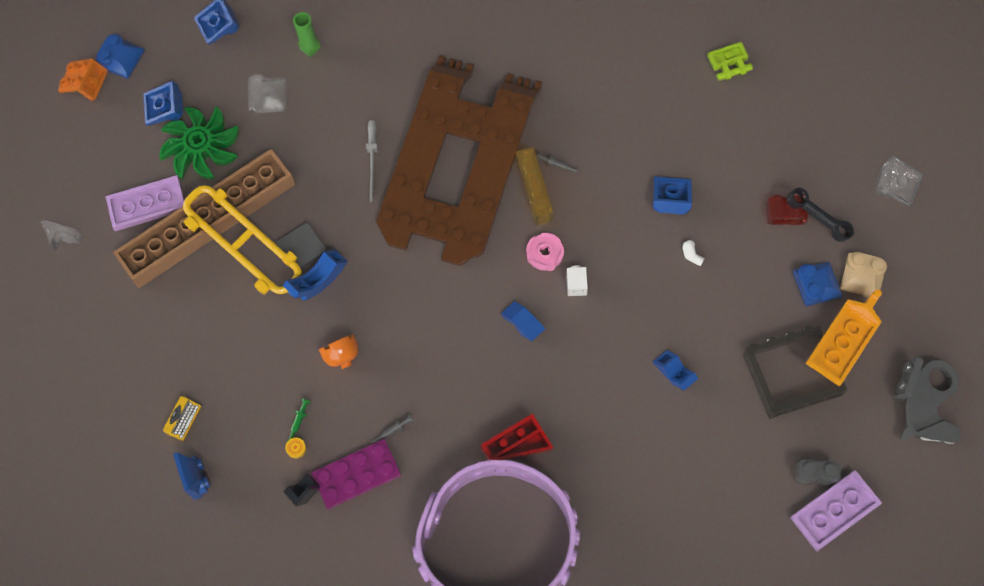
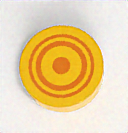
M292 438L286 443L285 449L291 458L298 459L305 454L306 445L302 439Z

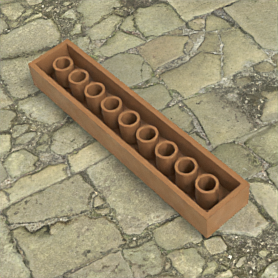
M270 149L212 188L216 191L219 188L227 194L225 199L245 217H248L293 187L295 182L291 173L273 150ZM208 193L201 194L191 203V209L219 234L224 233L239 223L225 208L216 203ZM183 207L113 252L138 289L213 240L201 227L193 232L183 223L188 217Z

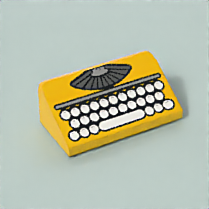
M180 396L163 428L165 434L184 442L202 406L186 397Z

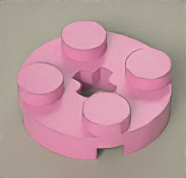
M541 233L537 237H532L526 247L527 260L536 269L553 271L559 266L564 257V247L561 240L550 233ZM545 248H548V252L550 254L542 255V252H540V250H545Z

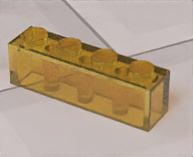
M534 147L516 151V164L535 226L553 222V209Z

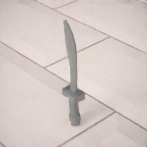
M373 120L369 121L368 144H366L367 153H370V202H372L374 195V152H378L376 143L377 126Z

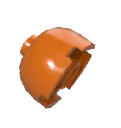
M354 334L328 344L329 346L326 348L322 347L319 349V353L326 364L331 367L341 366L344 369L353 365L351 361L357 357L359 347Z

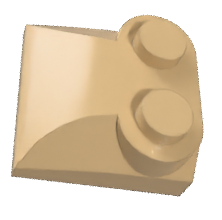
M861 252L849 253L842 275L840 290L869 297L876 289H881L884 273L887 270V263L882 258Z

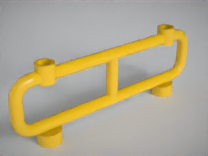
M207 185L195 188L184 200L183 209L188 217L183 223L193 232L201 227L257 277L258 280L253 285L261 294L265 295L269 290L276 294L287 293L288 291L283 286L279 287L243 256L238 249L254 234L288 267L293 269L294 276L292 278L302 275L300 266L295 262L297 257L291 251H288L286 254L225 199L227 194L219 188L216 191ZM208 193L216 203L225 208L247 228L232 245L191 209V203L200 194Z

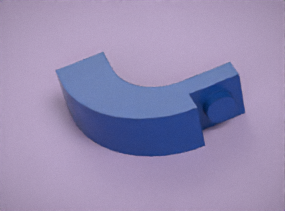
M336 249L324 251L310 271L300 277L286 280L283 287L295 299L300 297L303 301L308 300L330 285L341 273L348 261Z

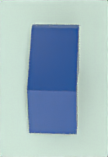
M515 301L501 313L505 320L515 325L521 336L531 342L545 330V327L524 306Z
M668 350L653 361V364L674 386L683 391L698 379L695 372L683 366L678 355Z

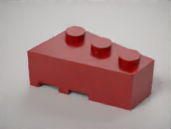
M533 414L480 446L488 461H508L554 449Z

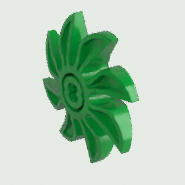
M216 106L207 125L201 111L192 107L184 108L193 123V127L187 128L183 121H172L166 124L161 129L162 132L181 138L168 139L161 147L159 158L162 161L176 155L173 167L181 180L184 179L192 161V166L200 177L215 179L205 160L211 158L215 165L218 166L228 165L236 160L237 154L217 148H229L238 138L239 127L237 125L223 131L225 119L221 110Z

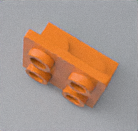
M93 58L72 61L66 67L67 71L59 83L58 92L78 91L90 101H94L108 70Z

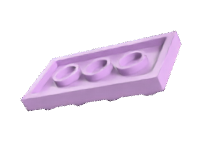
M177 175L105 196L114 231L168 216L183 207L184 196Z
M855 470L794 514L791 520L817 552L881 505L882 502Z

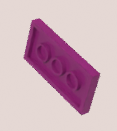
M385 439L311 472L314 480L321 487L319 492L327 510L401 476Z

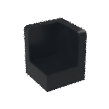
M305 474L296 485L288 486L283 492L295 506L307 504L321 487L310 474Z

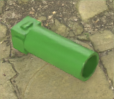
M300 12L293 18L299 39L298 45L304 53L311 57L321 46L316 38L310 15Z

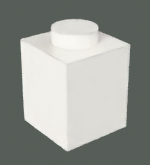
M575 265L567 268L568 296L587 295L586 267Z

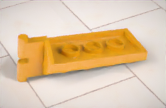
M876 289L864 303L848 299L805 364L840 386L882 322L873 310V306L882 295L881 290Z

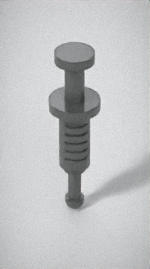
M541 152L537 155L536 160L541 159L548 162L547 166L552 165L563 170L574 171V173L578 172L577 168L569 167L567 163L553 158V155L550 158L541 155Z
M410 413L401 422L398 419L395 420L396 423L382 431V435L373 439L372 443H376L382 438H388L399 430L403 431L402 426L410 421L412 423L415 422Z

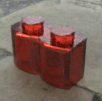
M781 195L772 196L766 203L767 223L770 225H805L808 220V212L802 208H791L786 198ZM795 195L794 199L801 204V197Z

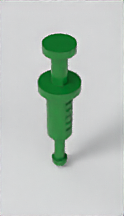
M302 399L303 404L300 411L295 410L296 417L291 426L292 432L287 442L298 432L302 419L307 417V414H304L307 404H311L310 401Z

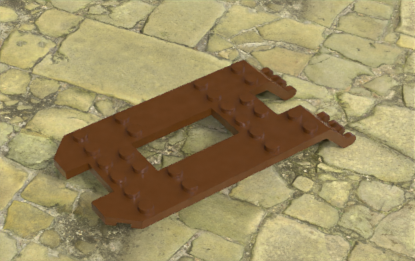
M440 55L437 63L428 73L376 223L388 246L406 251L412 234L446 243L441 260L461 266L467 263L466 261L474 257L477 258L484 253L532 105L539 96L542 82L536 81L534 89H529L528 87L531 84L529 78H526L522 87L524 77H518L517 84L514 85L511 84L514 75L507 73L505 81L498 89L493 107H487L459 99L464 84L472 75L474 64L468 63L466 70L461 71L463 66L461 60H458L454 68L456 59L452 58L450 59L449 66L446 67L444 66L446 57ZM447 134L480 143L459 207L425 198Z

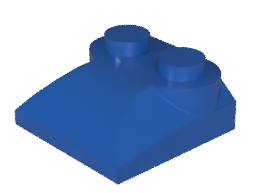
M225 0L213 1L194 17L209 45L225 34H234L239 27V22L232 8Z
M112 34L106 38L98 51L96 61L105 67L108 72L129 79L145 50L123 40L120 35Z
M173 81L143 93L145 124L147 126L168 119L177 121L181 118L183 114L182 93Z
M654 176L653 209L659 213H688L692 206L691 179Z
M830 262L816 265L805 264L793 271L805 307L843 297Z
M174 453L173 456L184 491L194 500L201 498L203 494L208 492V488L211 487L208 477L204 476L202 469H205L202 459L197 458L196 455L186 457L180 453Z

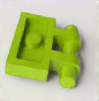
M742 42L708 52L707 57L713 70H722L721 73L716 74L718 81L723 79L729 80L732 76L744 75L748 71L753 70L751 63L745 65L743 62L748 60V55ZM736 64V68L729 69L728 66Z

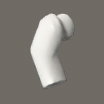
M692 240L684 242L682 249L685 259L701 266L705 258L696 254L695 243Z

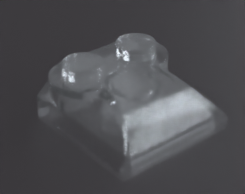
M260 74L252 75L248 79V105L250 113L286 111V78L264 77Z
M892 156L882 166L875 189L880 196H890L910 207L914 201L923 174L897 157Z

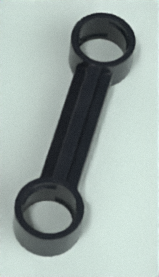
M798 187L787 194L786 200L791 208H802L831 229L832 237L836 241L844 242L854 235V228L848 221L839 222L809 200V195L805 189ZM794 193L801 197V204L794 199ZM839 226L845 229L846 237L841 235Z

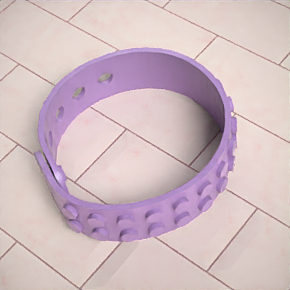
M483 461L460 470L443 485L439 493L433 492L418 526L416 546L412 547L416 563L420 562L421 564L418 570L425 582L430 581L431 586L443 585L434 577L426 565L424 555L426 539H431L448 500L464 485L488 476H510L522 479L545 491L557 503L568 525L569 550L562 569L549 586H561V584L565 586L571 576L569 568L570 566L574 567L578 553L577 550H574V545H579V529H575L578 517L575 508L571 509L568 501L570 498L564 489L560 490L551 479L541 472L512 461Z

